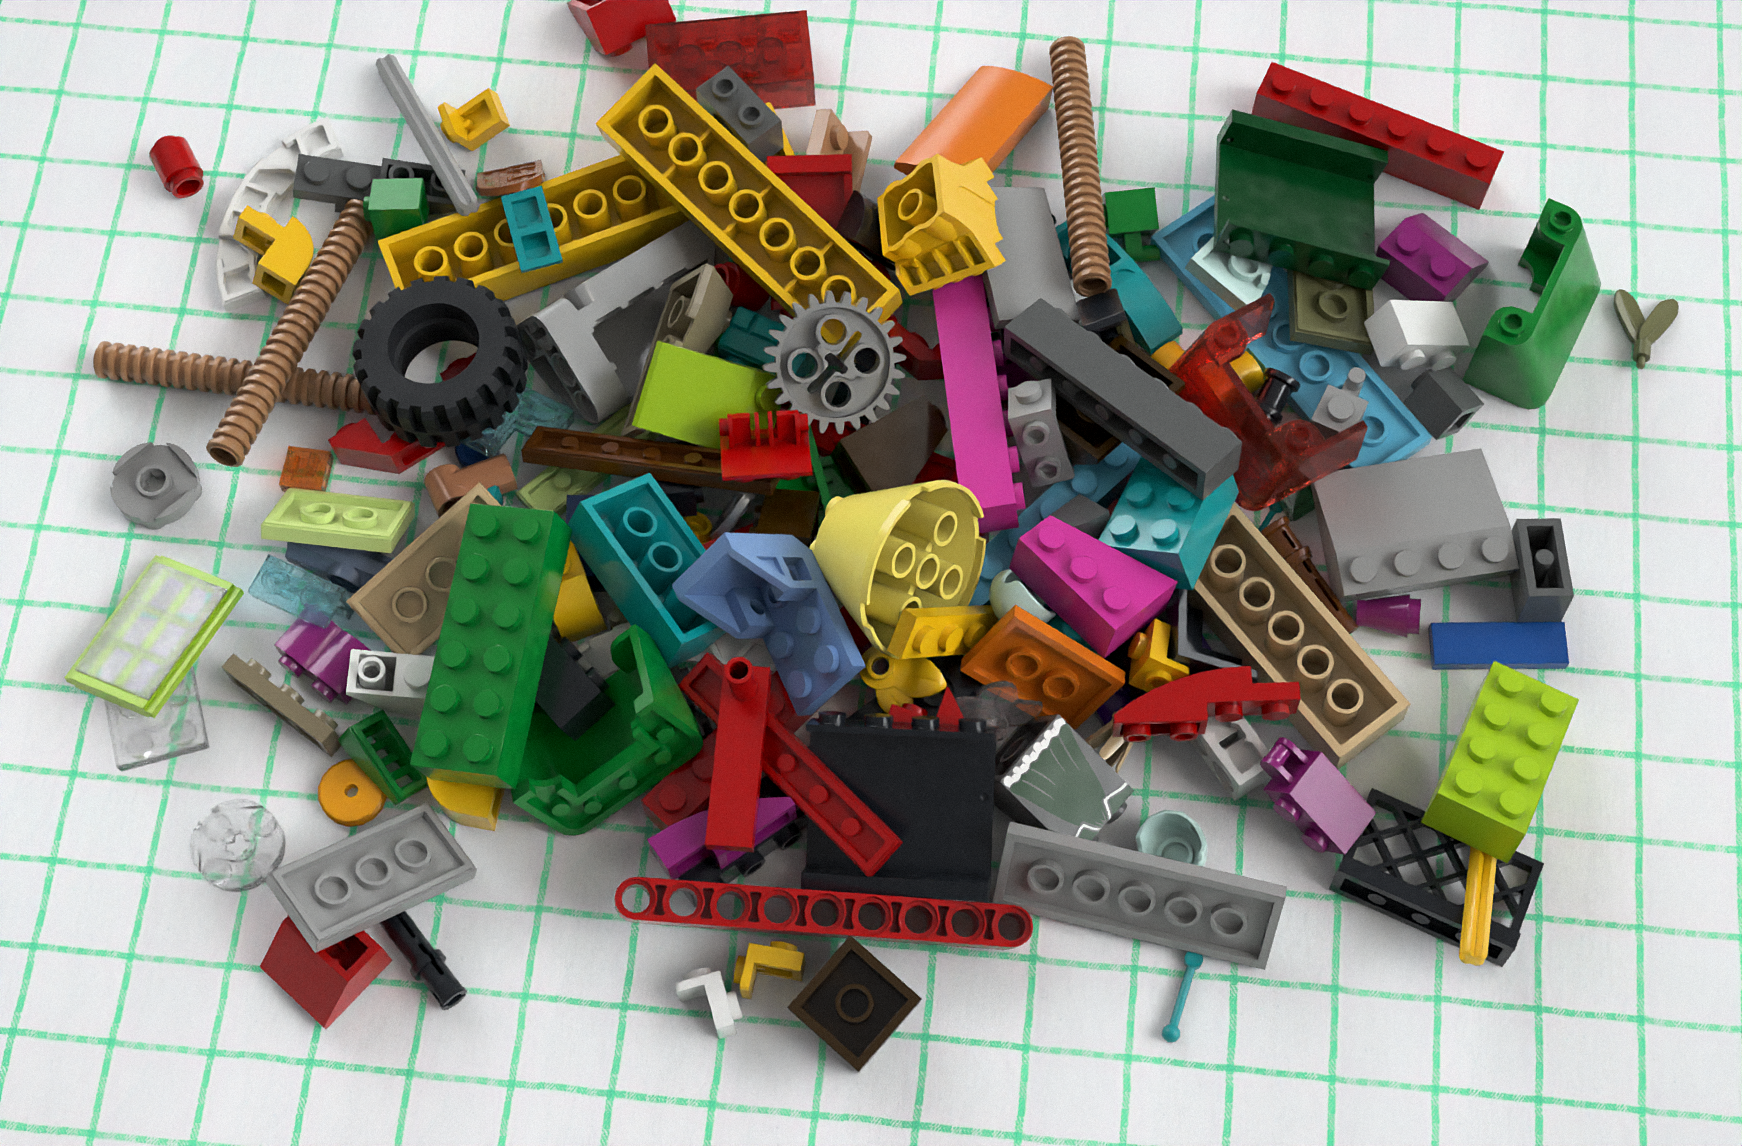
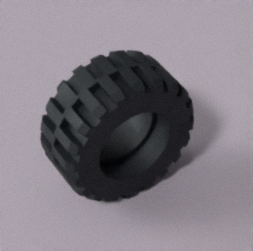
M434 276V281L424 282L423 278L410 281L412 286L403 290L397 287L389 292V299L384 303L378 301L369 311L371 319H364L357 331L360 339L354 342L352 354L356 361L353 365L356 378L373 413L377 415L380 423L388 431L396 432L398 438L409 443H413L418 438L421 446L432 448L437 447V442H444L446 447L460 446V440L469 437L473 442L484 437L482 431L488 427L495 430L504 422L502 415L505 412L512 413L519 403L516 393L521 394L525 390L527 382L525 372L528 369V363L516 323L503 300L495 298L494 292L483 285H478L475 288L472 280L457 277L456 282H451L449 276ZM444 341H462L478 347L477 353L469 366L449 380L439 383H419L405 378L406 371L412 360L421 351L433 344Z

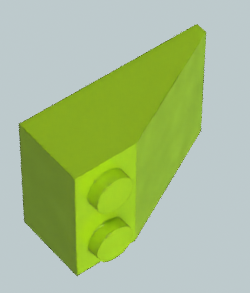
M657 340L632 425L706 448L721 449L719 418H727V413H750V428L754 430V412H758L759 428L768 429L767 411H772L774 428L777 420L776 411H780L781 404L777 405L774 400L782 390L780 388H767L766 383L776 377L774 374Z

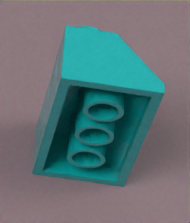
M651 473L580 501L568 523L572 529L571 542L630 625H638L654 639L669 669L699 655L727 633L679 601L672 584L706 549Z

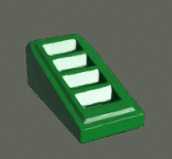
M383 709L348 727L337 739L351 759L395 806L429 787L427 776L410 766L412 751ZM372 737L376 742L370 744L367 738ZM383 749L388 755L380 759L376 752ZM395 762L400 768L390 773L386 766ZM408 775L412 782L400 788L396 780Z

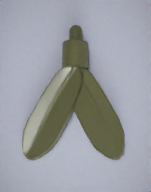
M1619 289L1614 295L1613 306L1624 331L1634 344L1633 360L1637 362L1636 366L1638 369H1643L1645 362L1650 360L1651 345L1673 323L1678 315L1679 305L1675 299L1661 301L1645 320L1635 298L1627 291Z

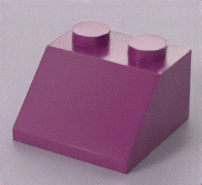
M1424 213L1405 218L1382 241L1375 254L1376 257L1390 260V265L1381 279L1412 301L1453 302L1489 263L1488 260Z

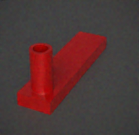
M734 657L727 664H724L705 836L706 849L754 852L772 672L770 667L752 666L751 662L744 657Z

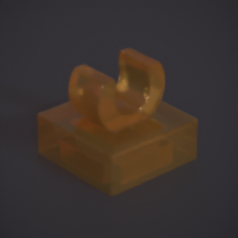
M288 446L279 481L281 490L286 492L289 488L326 492L334 460L331 451Z

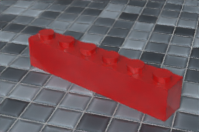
M1271 62L1256 93L1252 109V115L1387 150L1388 164L1383 170L1384 173L1478 210L1483 203L1504 154L1502 150L1274 62Z

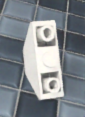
M351 649L346 695L391 713L421 715L435 657Z

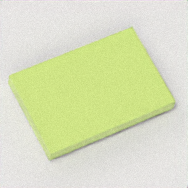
M289 488L262 522L261 539L392 553L415 517V503L404 500Z

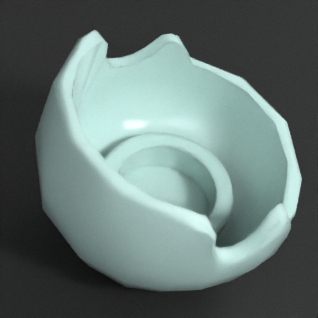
M1010 569L1001 571L993 578L988 597L998 620L1014 605L1019 606L1045 623H1048L1056 616L1054 611L1049 612L1043 607L1045 602L1040 597H1033L1023 581Z
M1163 810L1153 814L1146 819L1137 831L1136 842L1138 852L1202 867L1207 860V842L1198 823L1182 811Z

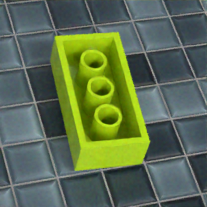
M1494 661L1474 697L1421 823L1508 864L1527 833L1579 699Z

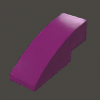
M790 797L759 798L754 847L797 818L795 803ZM708 810L676 822L647 839L651 853L670 879H677L710 855L722 870L746 852L706 849L705 836Z

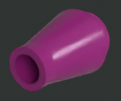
M1410 594L1371 600H1357L1356 623L1358 626L1376 629L1407 638L1408 634L1419 635L1421 599H1412Z

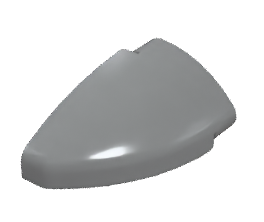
M688 220L569 290L561 298L516 325L527 360L548 387L568 407L591 424H598L632 403L671 285L706 263L713 266L715 243L691 220Z

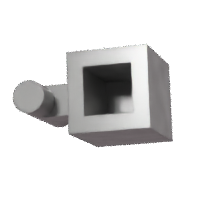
M1358 367L1352 368L1342 389L1328 384L1311 418L1304 439L1305 443L1344 459L1369 403L1359 398L1366 378V373L1363 369Z

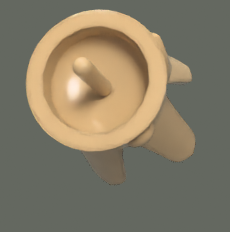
M1112 718L1109 723L1090 735L1085 741L1095 749L1108 740L1101 748L1099 755L1111 767L1117 763L1115 772L1118 774L1133 743L1124 741L1123 737L1112 736Z

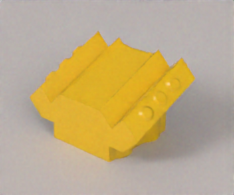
M937 153L932 158H925L919 162L913 172L902 180L892 182L885 189L884 193L877 198L883 256L895 262L896 276L909 296L929 289L941 288L944 284L950 282H959L971 275H980L984 271L995 268L1006 261L995 243L1003 239L997 226L994 207L995 201L998 198L987 183L995 176L982 157L959 165Z

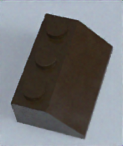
M1122 335L1117 336L1108 344L1109 347L1119 354L1128 356L1137 367L1148 375L1163 381L1169 390L1176 395L1185 389L1186 382ZM1056 394V419L1072 465H1097L1122 443L1118 438Z

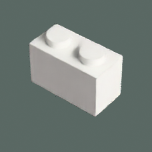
M1389 300L1364 322L1381 367H1401L1402 370L1416 367H1432L1433 370H1441L1453 365L1457 361L1456 357L1471 346L1453 302Z

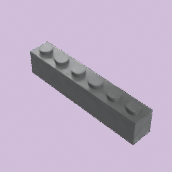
M1040 298L1004 327V356L1039 381L1051 378L1056 394L1202 501L1238 470L1242 441L1230 429L1215 423L1204 415L1195 404L1186 402L1169 390L1163 381L1151 377L1137 367L1128 356L1119 354L1102 342L1097 334L1085 330L1071 320L1062 309L1055 308Z

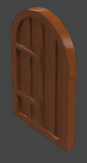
M537 160L477 173L476 190L481 196H499L536 187L545 181L542 161Z

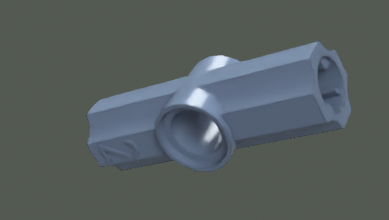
M287 542L285 554L288 562L322 574L334 585L351 593H356L393 560L382 555L380 552Z

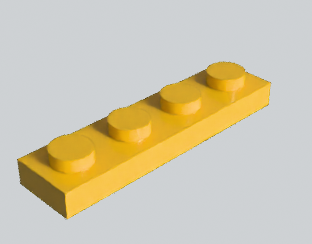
M991 605L903 609L887 651L900 659L964 655L999 620Z

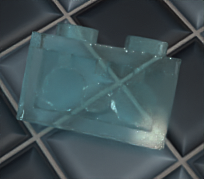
M269 554L248 589L252 597L323 629L329 626L335 614L350 620L354 613V610L346 602L351 596L345 588Z

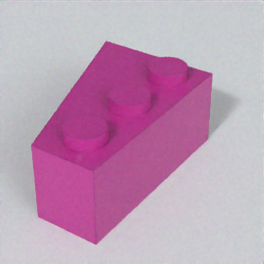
M1051 515L1018 539L1009 566L1028 587L1103 658L1107 657L1163 613L1178 583L1174 579Z

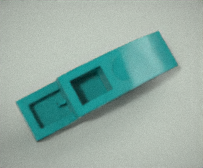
M1066 220L1055 227L1066 268L1072 274ZM1106 233L1110 260L1109 266L1111 269L1110 276L1112 278L1110 289L1115 288L1118 291L1135 342L1151 355L1166 343L1182 335L1183 328L1146 274Z

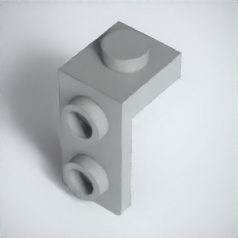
M1052 379L1026 381L1016 387L1008 388V421L1032 486L1040 487L1073 479L1074 468L1056 419V391Z

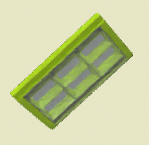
M155 555L64 678L68 683L75 685L80 690L148 718L149 716L155 718L241 599L244 592L229 581L165 556Z

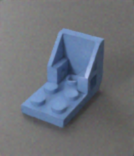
M724 532L672 584L679 601L736 639L763 638L797 716L812 715L866 667L812 550L793 535Z

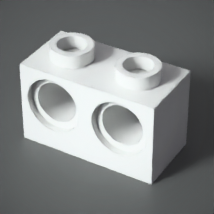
M1208 717L1205 734L1198 735L1196 739L1189 740L1234 801L1271 778L1260 766V761L1268 754L1269 750L1244 717L1234 722H1220L1215 717Z

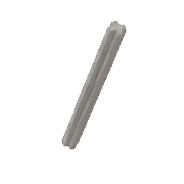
M387 54L385 58H378L375 65L378 68L379 75L456 210L462 216H468L471 212L476 213L480 206L477 196L397 58L391 54Z

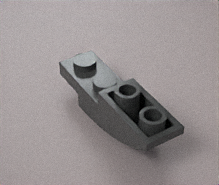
M304 154L298 155L293 198L335 204V212L341 213L349 200L358 199L364 201L365 196H370L373 179L423 178L430 206L429 215L457 211L431 165L383 158L382 166Z

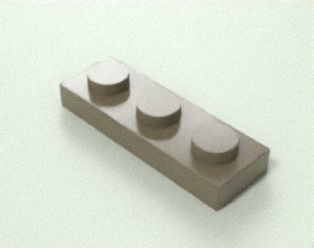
M233 653L222 665V669L234 684L330 757L341 747L337 740L339 736L335 732L338 724L318 708L314 713L307 710L301 705L305 701L304 698L289 685L284 683L280 688L268 680L272 676L271 673L256 660L251 658L245 663Z

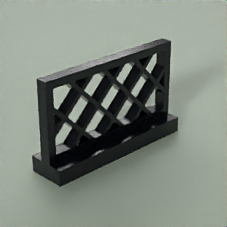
M1371 788L1366 802L1372 808L1376 805L1392 812L1398 825L1379 831L1374 819H1372L1366 827L1369 835L1362 836L1363 831L1346 855H1343L1329 890L1460 948L1464 904L1457 905L1448 901L1441 887L1460 881L1466 891L1468 869H1465L1456 849L1469 845L1421 823L1425 814L1424 810ZM1422 827L1431 829L1436 832L1441 844L1422 850L1413 830ZM1403 834L1412 854L1393 859L1384 839ZM1374 843L1384 863L1369 866L1353 857L1358 847ZM1515 851L1508 864L1497 859L1495 884L1499 892L1493 894V903L1504 900L1512 915L1510 926L1507 927L1491 919L1488 955L1485 960L1503 967L1516 949L1521 935L1519 931L1541 874L1543 862ZM1446 853L1456 873L1436 878L1427 858ZM1417 862L1427 882L1415 886L1405 882L1398 867ZM1513 865L1529 874L1525 884L1509 888L1499 868ZM1521 895L1517 904L1514 896Z

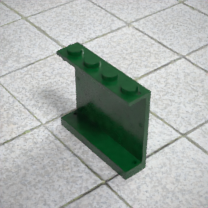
M1232 109L1217 135L1213 250L1372 291L1390 265V260L1379 258L1375 255L1374 184L1388 164V151Z

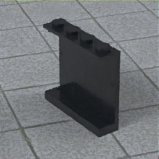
M823 711L819 712V718H812L806 724V731L811 732L810 750L903 843L873 876H867L808 817L806 866L801 872V889L988 902L991 886L997 727H986L987 721L980 718L958 719V725L940 724V718L935 716H912L911 723L893 722V715L883 713L865 714V720H846L847 714L845 712Z

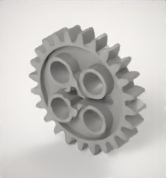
M827 290L824 296V303L820 304L813 294L808 295L809 308L804 309L796 302L792 303L796 316L791 319L780 314L778 317L785 328L783 331L770 329L768 332L778 340L777 345L766 346L763 349L766 353L774 356V362L762 365L763 370L775 372L776 375L775 378L766 383L768 389L780 388L782 390L774 402L779 405L789 401L791 405L788 410L798 409L799 412L808 413V426L813 419H816L820 433L826 431L829 422H833L838 434L843 433L845 421H849L855 430H859V417L863 415L874 423L877 421L873 411L876 405L885 410L890 409L888 403L883 398L885 394L899 395L900 393L896 387L891 385L892 379L905 378L903 372L894 369V363L905 360L906 355L893 351V347L900 344L903 339L900 336L889 337L887 334L895 325L894 321L888 320L879 323L878 319L883 309L878 306L869 313L866 312L868 299L865 297H861L853 306L851 305V294L847 291H844L840 302H835L832 291ZM829 319H837L843 326V335L835 343H826L821 337V327ZM859 331L861 333L860 339L840 359V362L844 365L843 369L840 372L835 369L830 370L813 393H809L807 390L808 386L828 367V362L824 359L828 353L835 356L838 355L854 332ZM871 348L876 355L874 367L866 372L858 371L854 364L856 353L860 349ZM803 352L810 353L815 361L813 371L808 376H796L792 370L794 357ZM836 381L843 382L848 390L845 401L838 405L829 404L825 397L827 387Z

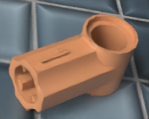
M504 453L461 469L454 464L440 465L432 469L424 479V484L439 518L479 482L486 489L494 485L499 486L501 494L518 489L510 463Z

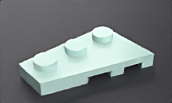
M1213 237L1189 260L1185 269L1250 323L1258 311L1261 303L1259 301L1270 279L1273 265L1213 250Z

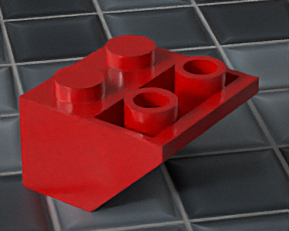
M288 915L282 921L260 968L323 1028L327 1029L393 960L364 930L315 953Z

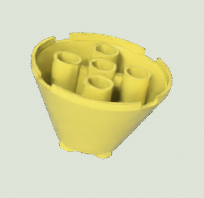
M948 480L929 481L851 495L845 498L836 496L827 504L825 518L821 523L816 540L812 542L809 548L812 550L828 586L872 645L880 652L900 659L888 652L887 649L903 609L969 605L976 590L985 557L986 539L979 537L978 518L981 519L984 515L979 501L968 488Z

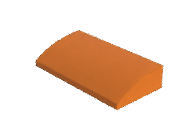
M981 66L895 161L894 168L905 175H909L919 162L925 158H932L938 153L947 160L959 165L982 157L993 173L1048 110L1053 86L1015 70L996 66Z

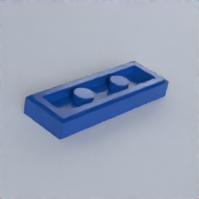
M1565 622L1431 623L1428 627L1432 670L1490 669L1494 661L1512 669H1566L1569 665Z

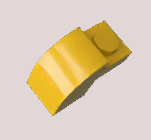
M247 205L238 217L233 238L263 256L258 262L252 284L289 305L302 279L306 277V272L313 258L314 247L311 235L306 227L293 216L286 226L282 227L270 215L258 212Z
M570 540L553 619L561 637L566 636L571 642H575L608 628L594 590L588 581L578 551Z
M427 777L432 795L441 810L451 820L464 826L495 831L505 788L431 780Z

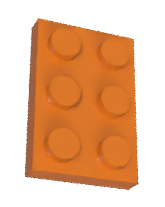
M1014 605L961 659L960 671L1037 717L1059 714L1074 730L1125 684L1124 670L1017 605Z

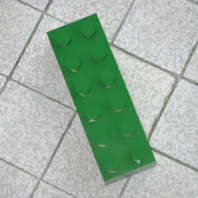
M470 503L410 766L431 780L516 790L572 535V529L555 511Z

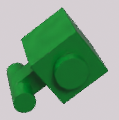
M423 178L372 180L370 196L364 197L363 213L365 221L372 223L376 239L381 240L428 223L430 206Z
M1155 187L1105 192L1102 195V206L1104 208L1103 215L1105 217L1106 233L1112 239L1122 238V249L1135 263L1159 261V248L1156 245L1142 246L1141 236L1153 235L1159 230Z

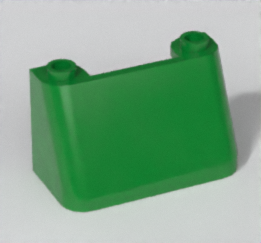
M1548 198L1518 263V266L1523 268L1527 266L1530 270L1532 283L1529 290L1541 295L1533 313L1512 306L1502 307L1495 311L1486 326L1462 379L1468 385L1528 410L1540 408L1550 398L1601 287L1600 277L1581 217L1571 207Z
M636 624L620 634L610 647L612 661L620 669L606 679L610 687L605 693L615 705L579 739L574 741L555 724L540 706H534L516 790L511 789L512 800L514 804L564 835L575 836L590 831L701 751L703 746L699 724L654 639Z

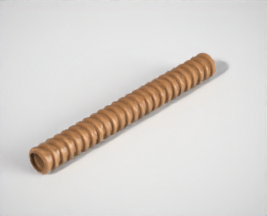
M1064 36L1051 44L1049 55L1073 288L1079 295L1090 297L1109 290L1112 286V278L1110 276L1111 269L1109 266L1105 217L1103 215L1104 208L1102 206L1103 199L1101 196L1102 190L1100 186L1094 120L1092 118L1093 111L1091 109L1092 102L1090 100L1091 94L1085 45L1079 38Z
M351 199L345 204L344 210L341 211L333 229L330 230L328 238L325 239L322 248L317 253V257L314 258L311 267L308 268L306 277L302 279L300 286L296 289L294 296L289 302V306L285 308L283 316L278 320V326L274 327L272 336L267 339L266 346L262 348L260 356L256 358L254 366L251 367L248 373V377L244 379L242 387L237 391V397L233 398L230 404L231 407L226 410L225 418L219 422V428L212 435L213 439L208 441L206 446L207 452L217 462L230 467H239L243 464L245 455H248L251 449L250 445L256 441L257 434L262 430V424L266 423L269 417L268 414L273 411L274 404L280 398V393L284 391L286 383L290 381L292 373L295 372L298 366L297 363L301 361L303 353L306 352L309 343L312 342L315 333L320 327V323L323 322L326 313L329 312L331 303L335 301L337 293L340 292L343 286L342 284L346 282L348 274L353 269V265L356 264L364 246L368 243L374 230L372 223L365 221L363 201Z
M108 341L99 343L93 358V367L98 378L106 379L109 376L111 380L122 378L126 382L135 380L136 383L144 384L148 382L149 385L155 386L160 383L163 387H170L173 384L174 388L183 389L186 386L187 390L195 391L199 388L201 392L208 393L212 390L214 394H221L224 391L229 396H234L239 388L242 387L244 379L248 377L251 367L254 366L249 360H243L240 363L238 359L230 358L227 362L226 358L221 356L214 359L212 355L205 354L201 357L198 353L188 355L184 351H179L176 354L174 350L169 349L163 352L160 348L150 350L146 346L137 348L136 345L128 344L124 346V344L117 342L112 345ZM297 367L295 372L292 373L290 381L286 383L284 391L280 393L278 400L280 403H285L289 400L290 404L298 405L301 401L304 406H311L314 403L318 408H324L327 405L332 410H337L340 406L342 411L346 412L353 408L355 413L361 414L366 410L369 415H375L358 380L353 374H346L343 377L341 373L333 372L330 376L329 372L321 370L317 374L315 369L308 368L304 372L303 368Z

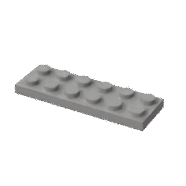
M1010 822L992 903L1016 905L1025 909L1029 914L1265 970L1286 898L1287 886Z

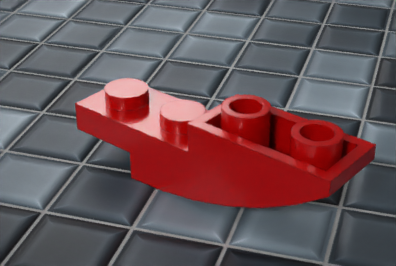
M1251 666L1228 667L1200 672L1159 686L1131 701L1114 714L1112 736L1123 737L1124 741L1132 743L1148 741L1151 739V736L1169 735L1171 740L1189 741L1196 739L1198 735L1205 734L1208 717H1215L1220 722L1238 721L1246 715H1261L1262 719L1270 721L1283 720L1288 718L1290 714H1296L1301 700L1299 682L1252 683Z

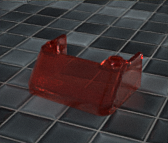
M1270 293L1211 323L1168 369L1186 382L1185 389L1178 394L1179 397L1186 402L1195 404L1204 415L1221 427L1230 429L1242 441L1239 468L1233 474L1239 490L1235 502L1243 509L1250 511L1265 509L1357 460L1368 426L1362 420L1325 439L1315 425L1305 420H1291L1275 428L1230 365V362L1240 358L1245 353L1249 343L1266 335L1275 300Z

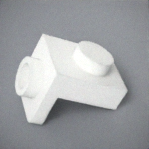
M709 968L693 970L683 976L684 981L675 983L680 1002L707 995L719 1039L737 1034L734 1020L743 1018L736 991L726 993L720 970L712 973Z

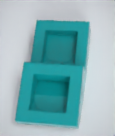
M542 186L501 196L521 273L563 263Z

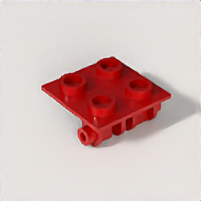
M798 409L776 411L777 428H773L772 411H767L768 429H760L759 413L754 412V430L750 428V413H727V418H719L722 481L734 480L746 483L763 478L793 480L800 476H812L808 413L799 414Z

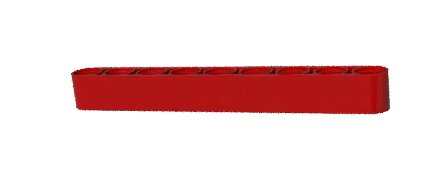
M648 877L626 879L617 888L614 898L615 909L619 916L625 921L640 924L845 939L851 935L854 939L995 950H1009L1019 947L1028 941L1033 931V922L1029 913L1022 907L1009 904ZM637 887L647 893L649 905L642 912L633 913L624 907L622 897L627 890ZM686 891L693 895L696 900V909L692 914L679 916L672 911L669 900L676 892ZM731 894L740 899L743 911L742 915L737 919L728 920L719 914L717 902L724 895ZM771 898H779L785 901L789 907L788 919L783 923H774L767 919L764 913L766 901ZM824 901L833 906L836 917L831 926L823 927L814 922L811 910L816 902ZM863 905L875 906L880 911L882 921L877 930L865 929L860 924L858 913ZM909 909H920L927 916L928 925L923 933H913L907 928L905 915ZM956 912L967 913L972 918L974 928L969 937H962L954 932L951 921ZM1003 915L1012 916L1019 924V934L1015 940H1007L999 933L998 923Z

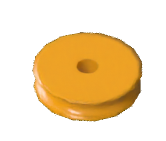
M345 759L332 765L322 776L318 786V801L323 811L335 823L347 827L361 826L373 820L383 810L387 796L352 759ZM350 789H358V792L355 796H347L348 791Z

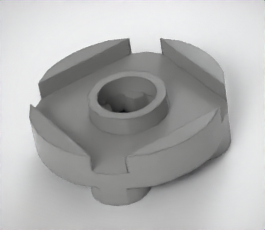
M152 442L139 444L121 456L112 472L115 477L112 482L113 488L110 486V491L116 506L126 518L152 530L161 529L166 524L180 519L192 508L195 501L202 494V486L196 465L187 452L171 443H166L168 446H154ZM155 477L157 480L166 477L161 489L152 492L147 491L150 488L147 482L150 478Z

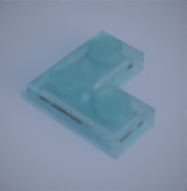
M525 386L523 393H516L519 399L518 405L512 413L505 412L502 415L504 422L495 430L488 427L482 431L484 437L473 442L469 437L460 440V443L489 458H493L515 431L530 438L537 426L568 429L574 422L575 412L571 408Z

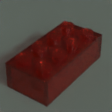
M807 10L645 25L649 69L656 63L696 101V88L729 66L764 103L771 102L774 109L816 105Z

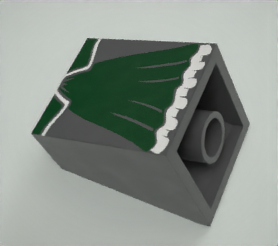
M1059 714L1025 718L996 751L994 805L1019 824L1098 842L1099 838L1096 835L1106 823L1114 822L1124 813L1127 808L1125 801L1134 791Z

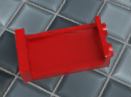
M852 154L767 156V167L835 230L853 193ZM771 296V311H780V314L793 319L794 317Z

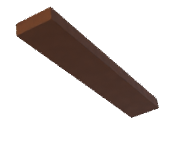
M537 426L521 449L523 463L635 478L651 473L657 481L769 496L773 494L780 481V478L755 479L746 483L734 480L722 481L721 449Z

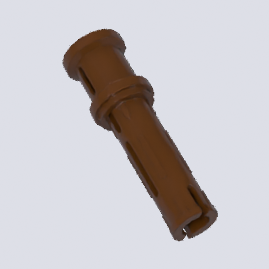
M1287 516L1277 519L1260 531L1349 634L1359 628L1358 624L1348 614L1333 590L1310 560L1313 556L1309 546L1303 547L1288 526L1291 521Z

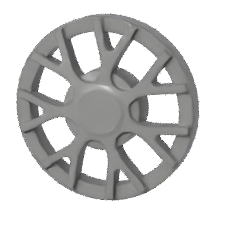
M736 491L717 519L709 537L715 539L724 532L729 533L746 512L756 494Z

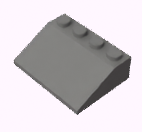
M1481 448L1311 474L1309 476L1330 588L1341 603L1502 578L1519 569L1511 526Z

